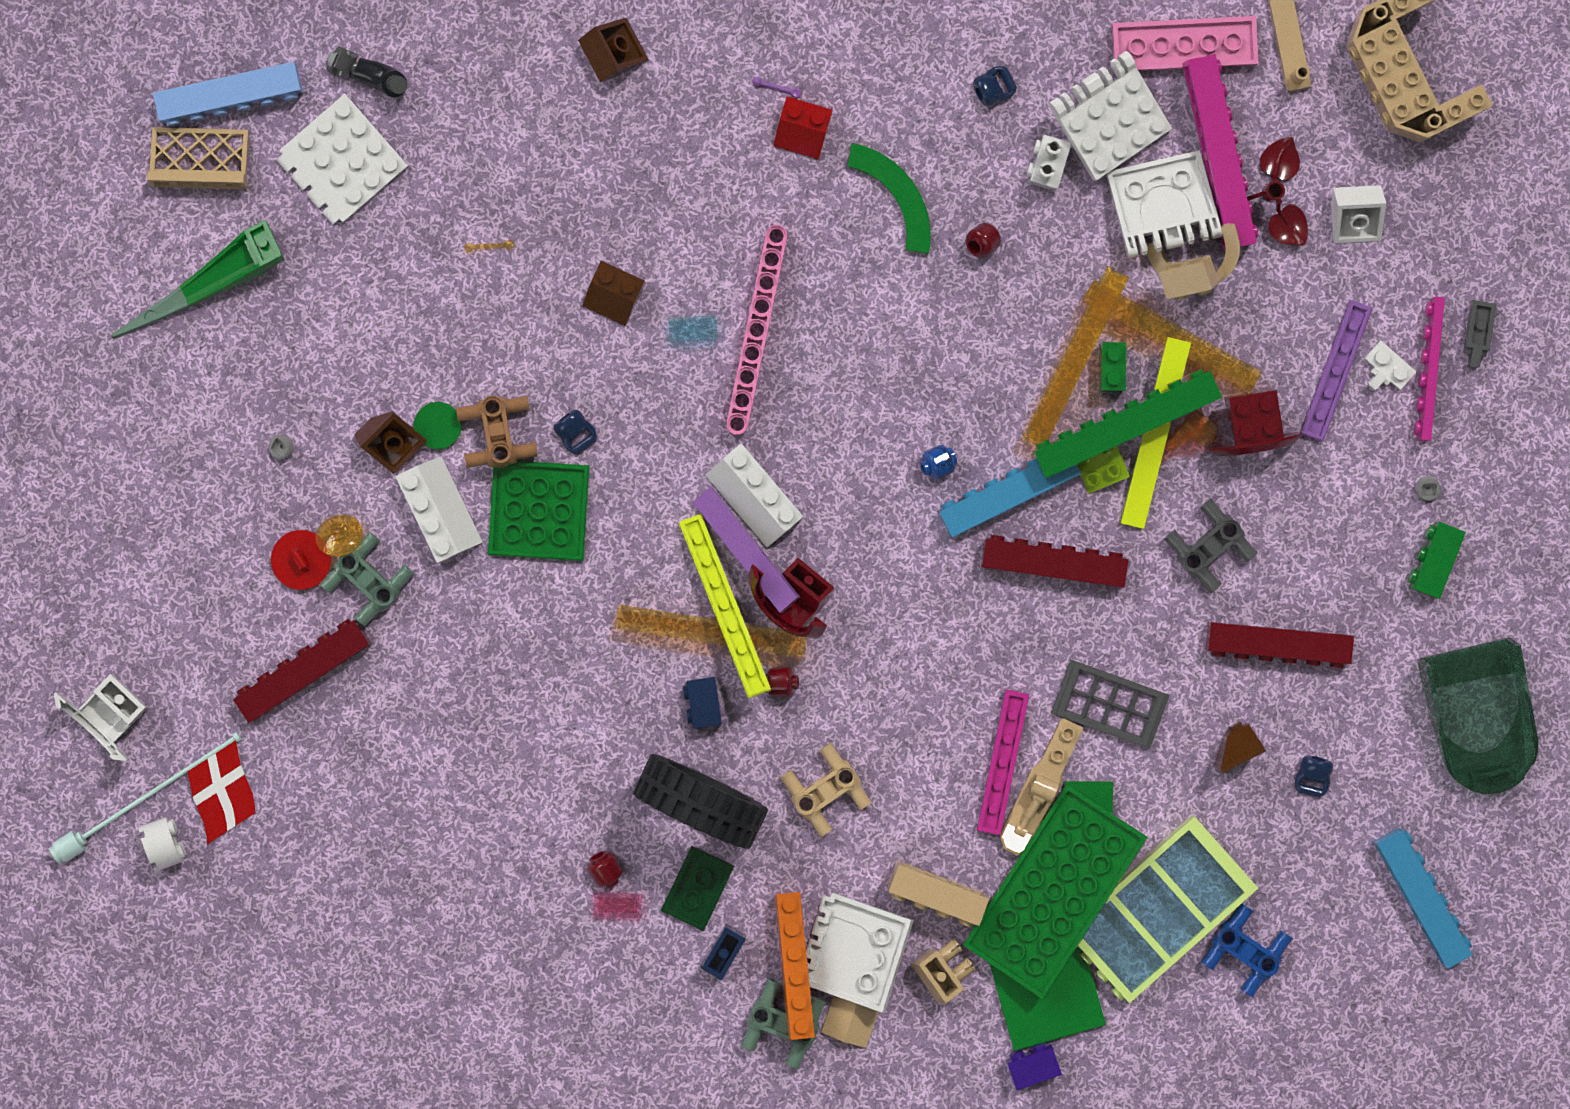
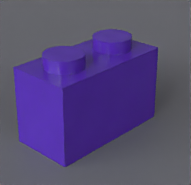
M1040 1043L1032 1046V1051L1024 1053L1023 1050H1019L1009 1055L1010 1058L1006 1059L1016 1090L1062 1075L1051 1044Z

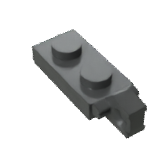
M1471 301L1464 343V354H1469L1467 367H1480L1481 357H1486L1487 352L1490 351L1496 303Z

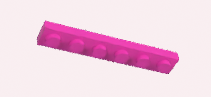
M1435 296L1431 298L1425 308V316H1429L1428 326H1425L1423 330V340H1427L1426 350L1423 349L1421 352V364H1424V372L1420 373L1418 386L1422 388L1421 397H1418L1416 402V411L1420 412L1419 421H1415L1414 435H1417V441H1431L1445 297Z
M1005 689L977 831L1001 835L1029 694Z

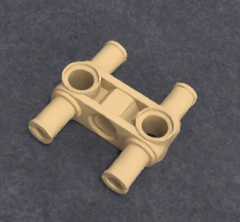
M832 742L819 750L831 767L830 772L808 787H803L793 773V770L780 777V780L783 781L792 796L790 798L803 819L810 821L820 837L832 830V827H830L822 815L821 808L843 793H849L859 810H862L872 802L860 785L861 779L848 760L846 761V759L843 760ZM843 770H849L852 773V779L847 783L839 780V774ZM804 797H808L813 801L812 807L808 810L802 809L799 805L800 800Z

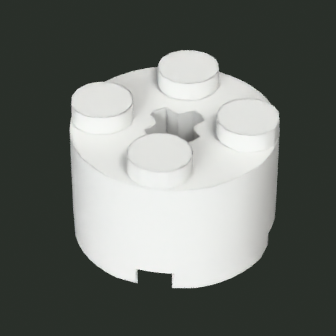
M165 817L138 827L139 833L144 831L145 834L141 841L150 864H156L153 868L154 872L183 862V857L187 853L183 842H177L175 837L178 828L174 819L169 820Z

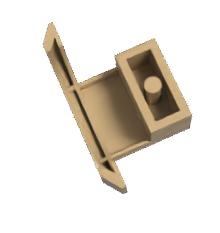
M1235 223L1223 224L1221 227L1226 251L1223 263L1216 271L1210 255L1171 264L1165 254L1163 244L1162 251L1157 252L1154 249L1153 241L1147 243L1149 260L1160 276L1166 299L1175 298L1176 300H1183L1188 298L1189 294L1198 293L1199 296L1212 292L1216 285L1231 274L1240 256V240Z

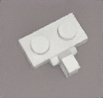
M1381 340L1364 358L1373 366L1370 372L1374 376L1366 384L1372 391L1376 390L1382 383L1387 386L1390 382L1398 390H1401L1416 373L1412 367Z

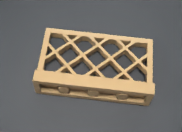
M152 127L150 170L147 172V181L151 187L247 190L249 131ZM158 134H168L173 140L166 147L162 148L158 144ZM185 135H193L197 141L186 149L179 141ZM210 135H216L221 142L210 150L203 141ZM233 136H243V144L236 150L227 143ZM175 144H178L185 152L173 160L166 152ZM201 144L208 153L197 161L191 152ZM225 145L232 154L222 162L215 153ZM163 155L172 162L165 169H156V161ZM189 156L196 164L189 170H183L178 164L185 157ZM213 156L219 165L214 170H206L202 164ZM237 157L241 161V171H230L226 165Z

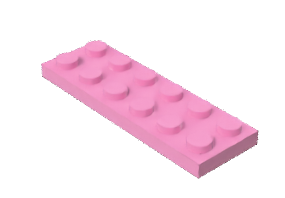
M1256 16L1112 24L1113 59H1117V56L1127 51L1134 59L1138 71L1183 69L1182 63L1185 61L1216 54V58L1220 60L1222 67L1253 66L1259 64Z

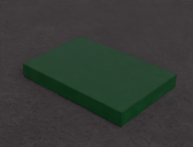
M691 845L661 911L704 931L735 866Z

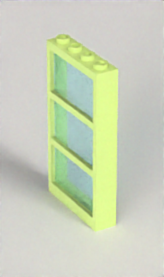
M1191 815L1123 876L1080 942L1079 947L1083 951L1080 955L1089 966L1094 963L1098 967L1097 975L1105 983L1110 981L1115 988L1112 991L1121 1001L1126 999L1131 1003L1252 895L1258 887L1197 818Z

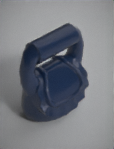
M995 66L985 74L977 76L973 81L975 93L984 106H993L998 101L1010 99L1017 89L1009 70L1004 66ZM997 72H999L1008 89V93H1003V88L1000 87L997 78L994 76Z
M579 410L569 412L558 420L553 427L555 433L561 438L566 450L573 454H580L594 444L597 439L595 428L590 422L585 420V417ZM585 430L591 433L574 447L571 446L570 441L584 433Z
M1304 756L1300 764V770L1295 778V789L1298 793L1319 798L1324 796L1329 790L1333 763L1316 756ZM1302 779H1306L1307 781L1323 783V788L1300 784Z

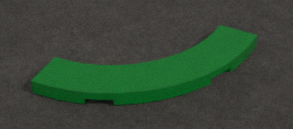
M852 143L848 167L862 171L880 181L893 195L902 211L906 227L905 250L929 254L931 242L929 216L922 196L914 182L900 166L887 156L866 146Z

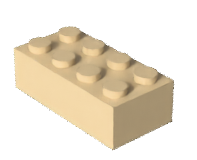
M898 860L887 884L888 892H890L892 898L901 902H905V899L911 900L914 903L913 906L926 911L930 907L935 909L937 915L947 919L954 916L959 920L960 924L971 928L973 924L980 925L989 901V897L983 892Z

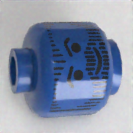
M938 445L923 453L920 467L924 475H929L932 479L938 480L954 472L957 458L950 447Z

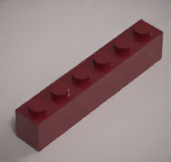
M991 535L990 539L984 540L981 567L1125 588L1129 559H1124L1122 553L1109 552V556L1099 555L1100 550L1085 548V553L1076 552V547L1062 545L1061 549L1052 548V543L1039 541L1038 546L1028 545L1029 540L1014 538V543L1004 541V536Z
M349 619L337 625L339 630L332 635L329 632L323 634L316 639L318 644L312 648L307 645L296 652L298 657L292 661L287 658L276 665L278 670L270 674L267 671L256 678L258 683L251 688L247 684L236 692L238 696L233 701L248 723L255 721L371 645L372 642L358 621H350Z
M1208 622L1205 650L1211 651V656L1225 657L1226 653H1235V658L1249 659V655L1259 656L1258 660L1273 662V657L1282 658L1283 663L1297 664V659L1306 660V665L1320 666L1321 662H1330V667L1344 668V664H1352L1354 636Z

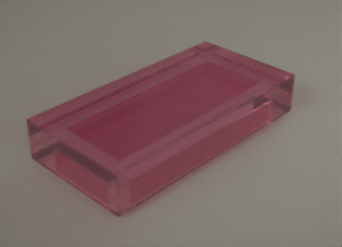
M594 892L593 916L641 918L642 893Z

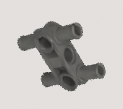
M1210 498L1200 507L1214 523L1208 532L1193 545H1188L1175 529L1164 540L1176 552L1177 560L1183 569L1191 577L1198 578L1207 588L1208 592L1212 593L1222 584L1208 569L1212 561L1229 547H1234L1246 562L1255 557L1258 552L1245 539V532L1240 524L1230 514H1224L1214 503L1213 499ZM1228 523L1234 527V534L1231 537H1227L1223 532L1224 526ZM1192 554L1198 558V565L1195 568H1190L1187 564V558Z

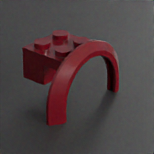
M1268 389L1224 397L1227 419L1232 424L1235 445H1218L1207 447L1205 450L1216 456H1234L1268 451L1293 445L1302 436V432L1287 433L1284 436L1277 390Z
M797 558L782 575L800 598L783 613H780L762 591L761 580L764 573L752 565L749 570L748 580L753 597L762 612L774 624L792 635L811 639L822 636L827 625L818 617H815L809 626H804L829 601L835 587L801 559Z

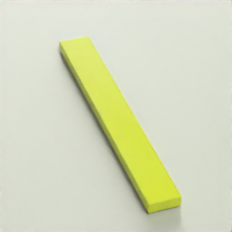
M1167 337L1154 390L1159 389L1162 392L1168 389L1167 384L1177 379L1182 381L1191 342ZM1171 421L1142 434L1120 521L1121 524L1142 529L1145 527Z
M699 514L680 521V529L748 699L771 691L702 515Z

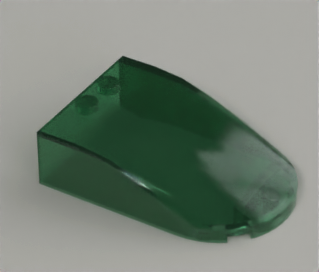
M1508 637L1417 659L1429 717L1444 765L1449 774L1465 788L1481 794L1501 793L1526 778L1524 777L1535 764L1539 742L1521 645Z

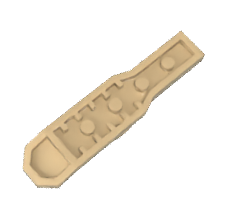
M1061 717L1042 759L1030 770L1002 828L1001 835H999L1005 850L1017 856L1022 854L1041 825L1062 784L1063 770L1084 729L1083 727Z

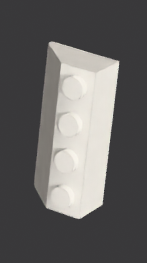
M742 443L705 474L766 547L770 546L804 517Z
M442 456L395 476L437 563H441L483 543Z

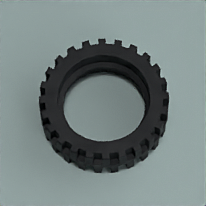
M656 754L650 755L633 791V795L652 808L663 812L665 815L711 837L744 849L751 848L768 812L766 806L742 792L697 770Z

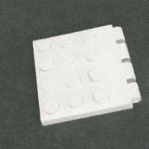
M343 94L281 148L280 151L283 154L276 160L287 173L293 168L297 169L291 175V178L303 191L310 185L312 186V189L306 195L318 209L322 208L325 204L328 205L322 213L332 225H335L339 220L343 223L347 221L409 167L346 94Z
M832 893L831 897L823 895L818 911L826 914L825 917L816 916L811 934L818 936V939L809 938L806 948L807 958L811 959L810 963L807 962L810 987L885 1013L914 920L836 893Z

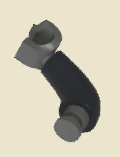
M340 46L333 52H330L327 58L328 64L326 69L328 72L347 80L350 74L353 73L351 79L369 85L387 96L399 97L407 89V80L397 69L361 57L356 62L358 54Z

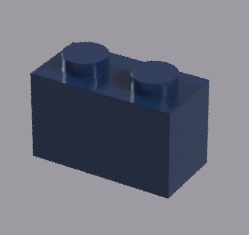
M715 676L687 680V685L683 686L684 700H689L690 709L686 710L688 724L692 723L693 729L722 725Z
M725 924L701 964V969L722 980L745 942L746 935Z

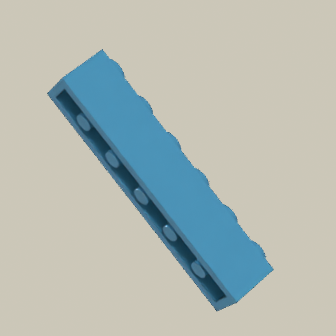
M1033 459L1027 462L1028 468L1020 471L1017 467L1005 473L1006 479L998 482L997 478L985 483L986 489L979 492L973 489L963 494L964 499L957 503L953 499L942 504L943 510L938 513L952 538L1081 474L1077 464L1048 478H1044L1036 460Z
M1396 828L1373 841L1442 966L1449 969L1472 956L1473 954L1469 949L1472 947L1471 942L1465 934L1461 935L1458 929L1460 927L1458 919L1454 914L1450 915L1446 906L1449 904L1442 893L1438 894L1434 886L1437 885V882L1430 872L1427 873L1423 867L1425 861L1419 851L1415 852L1411 844L1414 842L1408 831L1405 830L1403 832L1402 829Z

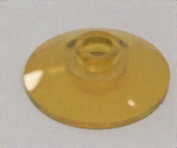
M346 514L329 517L321 523L316 532V543L319 549L330 556H343L351 553L360 545L363 539L361 523L355 517Z

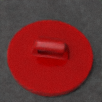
M307 530L291 531L283 535L273 547L271 553L272 570L277 579L285 586L297 590L310 589L320 584L328 575L331 567V552L327 543L316 533Z

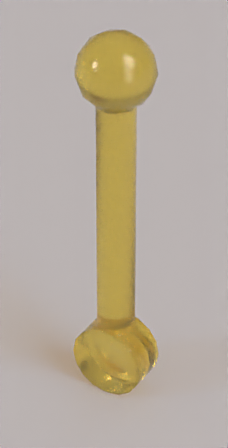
M507 240L505 243L474 245L466 243L464 249L467 252H471L473 249L506 247L507 249H512L514 242Z

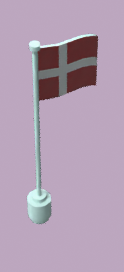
M235 732L232 734V738L85 834H82L80 831L77 833L74 830L70 831L53 842V846L49 848L51 855L57 863H67L86 850L87 837L185 773H188L192 797L203 821L207 844H209L256 813L253 792L242 768L237 742L242 740L241 737Z

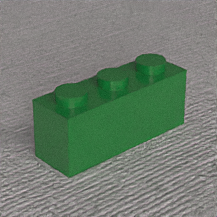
M1434 522L1433 525H1429L1425 533V538L1428 539L1426 545L1419 549L1416 560L1419 561L1416 570L1412 569L1408 577L1409 589L1435 599L1441 598L1466 534L1465 531L1442 522Z

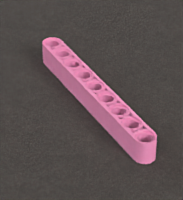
M780 225L771 226L767 230L727 418V428L734 435L744 434L749 425L787 242L786 229ZM773 231H780L784 237L781 242L774 243L770 240V234ZM767 255H776L779 259L778 263L775 266H768L765 263ZM765 277L771 278L774 283L773 287L769 290H765L760 286V281ZM765 301L769 306L768 311L758 313L755 309L756 303ZM755 324L761 325L764 329L763 334L759 337H755L750 333L751 327ZM756 348L759 352L758 358L756 360L747 359L745 356L747 349ZM745 371H750L754 375V380L749 384L743 383L740 379L741 374ZM738 395H747L749 404L746 407L736 405L735 400ZM734 418H741L744 421L742 430L735 431L731 428V421Z

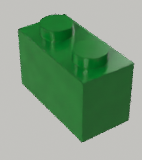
M1102 342L1099 344V392L1126 391V342Z

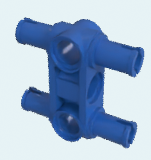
M1240 904L1230 921H1225L1217 929L1215 937L1212 939L1213 946L1201 963L1214 971V968L1225 953L1228 954L1229 952L1252 968L1251 975L1240 989L1253 998L1263 981L1269 980L1272 975L1278 972L1279 964L1283 958L1281 955L1293 938L1280 930L1271 946L1264 948L1242 933V927L1254 911L1244 904ZM1232 931V940L1224 943L1222 941L1223 933ZM1266 958H1271V967L1266 970L1262 969V961Z

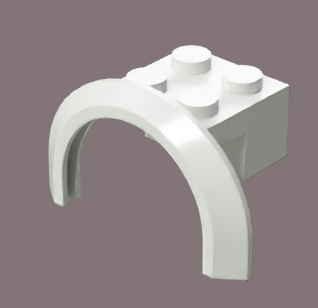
M110 674L80 708L76 707L60 693H54L56 707L68 713L106 748L113 760L127 761L129 759L115 742L148 707L118 678Z

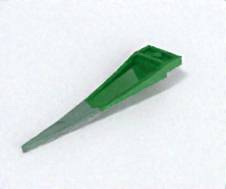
M263 220L244 230L198 272L148 310L112 333L111 337L114 339L122 337L265 274V270L284 261L283 254L267 221Z

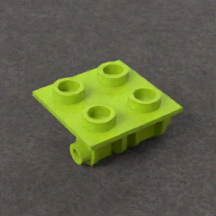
M1118 446L1077 464L1088 494L1130 477Z

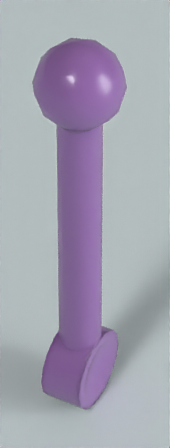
M759 77L753 79L754 86L758 87L761 85L792 94L794 98H798L801 95V90L798 88L792 90L762 81Z

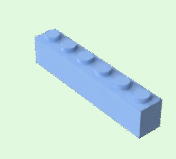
M295 62L153 92L159 121L171 127L180 125L181 120L190 118V121L205 119L204 115L211 113L214 116H222L228 114V110L237 108V111L249 110L252 104L260 103L261 106H268L274 104L275 99L284 98V101L295 100L298 98V94L303 93L298 66Z

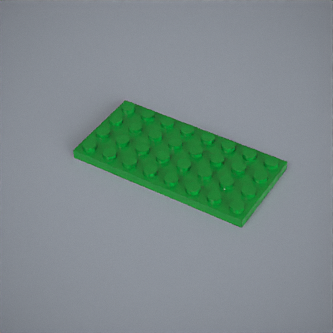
M1066 784L989 903L980 925H975L963 946L1041 999H1044L1148 837Z

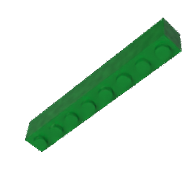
M1199 369L1189 374L1190 379L1182 382L1181 379H1177L1167 384L1168 389L1162 392L1159 389L1153 390L1145 394L1146 399L1140 402L1137 399L1131 400L1123 404L1124 409L1118 412L1112 409L1101 414L1103 419L1096 422L1090 419L1079 425L1081 429L1072 432L1071 429L1059 433L1057 435L1059 439L1050 442L1047 439L1036 444L1037 449L1033 450L1032 453L1043 477L1048 478L1223 398L1211 371L1204 372L1203 369Z

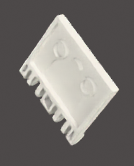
M1127 51L1117 56V59L1110 61V66L1117 76L1116 80L1113 81L1109 71L1101 67L1098 69V74L1094 72L1080 81L1081 87L1077 84L1072 87V92L1079 105L1075 107L1070 96L1065 92L1060 95V99L1055 98L1048 104L1093 181H1097L1172 129L1136 68L1134 59Z
M1200 150L1112 170L1106 174L1128 259L1138 257L1136 238L1141 255L1147 254L1148 247L1144 237L1152 235L1153 246L1157 252L1162 251L1159 233L1163 234L1167 250L1184 246L1180 229L1183 227L1188 244L1194 243L1195 238L1191 226L1199 224L1202 240H1209L1205 222H1208L1212 239L1222 237L1220 221Z

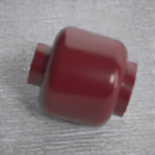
M981 223L968 232L965 242L968 251L977 258H985L999 248L1001 236L993 225Z
M773 667L765 674L771 691L766 693L773 699L791 698L795 689H799V677L794 675L790 667Z
M600 851L589 859L590 863L587 870L597 886L611 888L619 882L623 870L613 853Z

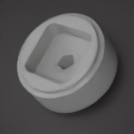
M287 435L274 436L269 442L271 455L276 459L290 457L294 451L292 439Z
M1424 476L1417 481L1415 490L1422 500L1431 501L1439 496L1441 486L1435 477Z

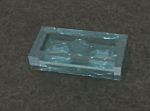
M716 315L668 318L670 343L718 340Z

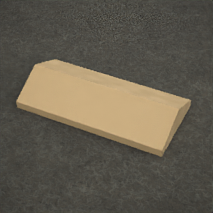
M833 996L821 1033L842 1042L866 1048L879 1011Z

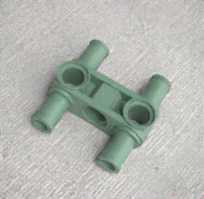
M370 531L355 547H349L339 556L338 560L334 563L332 572L320 582V585L331 594L344 579H349L369 598V602L354 617L365 627L379 612L385 611L395 602L402 592L400 589L415 575L410 568L403 564L400 570L389 580L384 578L367 562L365 556L380 542ZM348 556L354 557L356 561L352 569H347L344 565V560ZM382 589L389 590L391 594L387 602H383L379 598V592Z
M769 978L767 979L762 995L755 1000L748 1017L747 1025L749 1027L741 1043L742 1047L755 1051L761 1033L765 1031L788 1040L786 1010L776 1007L774 1004L779 988L782 985L781 983ZM814 996L811 998L815 1038L790 1040L793 1046L785 1064L795 1069L800 1068L806 1050L812 1047L820 1027L818 1020L826 1004V1001ZM763 1009L768 1013V1016L765 1020H758L754 1016L755 1012Z

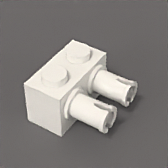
M1043 135L1041 140H1037L1033 150V154H1037L1035 163L1030 162L1026 174L1027 177H1030L1029 184L1057 191L1071 143L1047 135Z

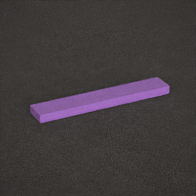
M1351 299L1349 300L1301 429L1302 435L1320 442L1324 441L1372 312V307Z
M709 487L693 502L746 571L749 573L751 566L754 565L764 573L761 580L762 591L780 613H783L800 598L713 487Z

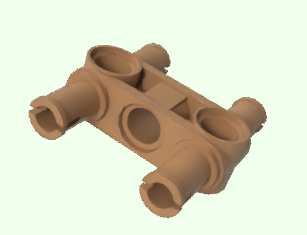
M527 395L512 399H506L503 396H489L484 400H479L476 405L456 407L458 422L480 418V421L482 420L487 444L485 451L464 453L466 469L482 465L504 468L509 464H515L517 459L538 457L536 442L515 446L514 443L511 444L507 422L508 413L529 411ZM495 404L499 407V411L494 414L488 413L486 411L487 406ZM499 450H503L508 455L505 459L498 460L494 454Z

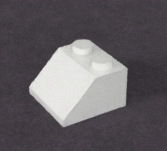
M1381 185L1333 188L1331 202L1333 243L1381 241L1386 209V200Z

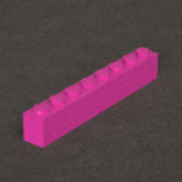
M1216 54L1187 60L1182 65L1206 175L1220 225L1222 227L1223 224L1235 223L1240 247L1257 243L1258 230L1256 225L1252 223L1253 207L1246 196L1248 184L1246 178L1242 177L1241 173L1243 162L1241 155L1237 154L1236 150L1237 134L1231 127L1232 111L1230 107H1227L1225 100L1227 88L1222 83L1220 77L1222 73L1221 62L1219 59L1217 60ZM1222 234V237H1220L1223 251H1226L1225 241Z

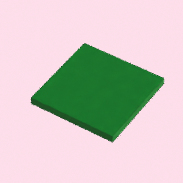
M517 461L515 464H509L504 468L493 467L488 555L584 561L590 465Z
M1079 946L1044 999H1041L990 964L1014 1051L1106 1025L1090 966L1081 957L1080 954L1083 951Z

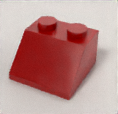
M786 96L773 146L819 159L833 110Z

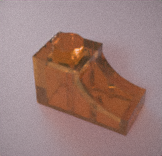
M1196 409L1166 442L1165 449L1171 453L1186 443H1195L1199 447L1205 444L1209 446L1218 436L1215 433L1218 427Z

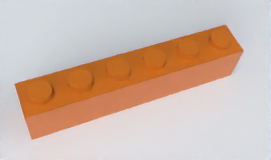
M800 892L776 894L774 899L788 1040L815 1038Z

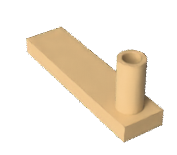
M1268 0L1286 90L1290 92L1310 88V70L1306 62L1294 0Z

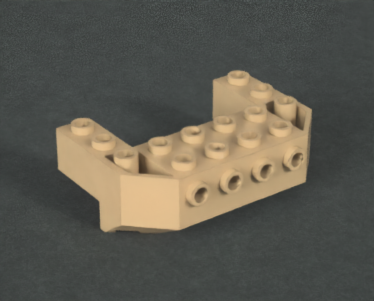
M1378 0L1357 13L1346 47L1388 132L1421 143L1493 106L1483 84L1441 105L1438 104L1397 20L1433 3L1435 0Z

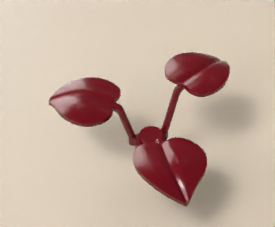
M1287 137L1272 143L1261 154L1260 169L1266 174H1272V182L1265 185L1262 192L1247 196V200L1263 197L1266 202H1275L1278 214L1273 215L1269 220L1268 230L1270 235L1279 243L1303 246L1306 244L1308 237V225L1303 211L1294 204H1288L1282 210L1280 208L1281 198L1285 194V187L1278 179H1291L1297 174L1300 167V159L1293 137Z

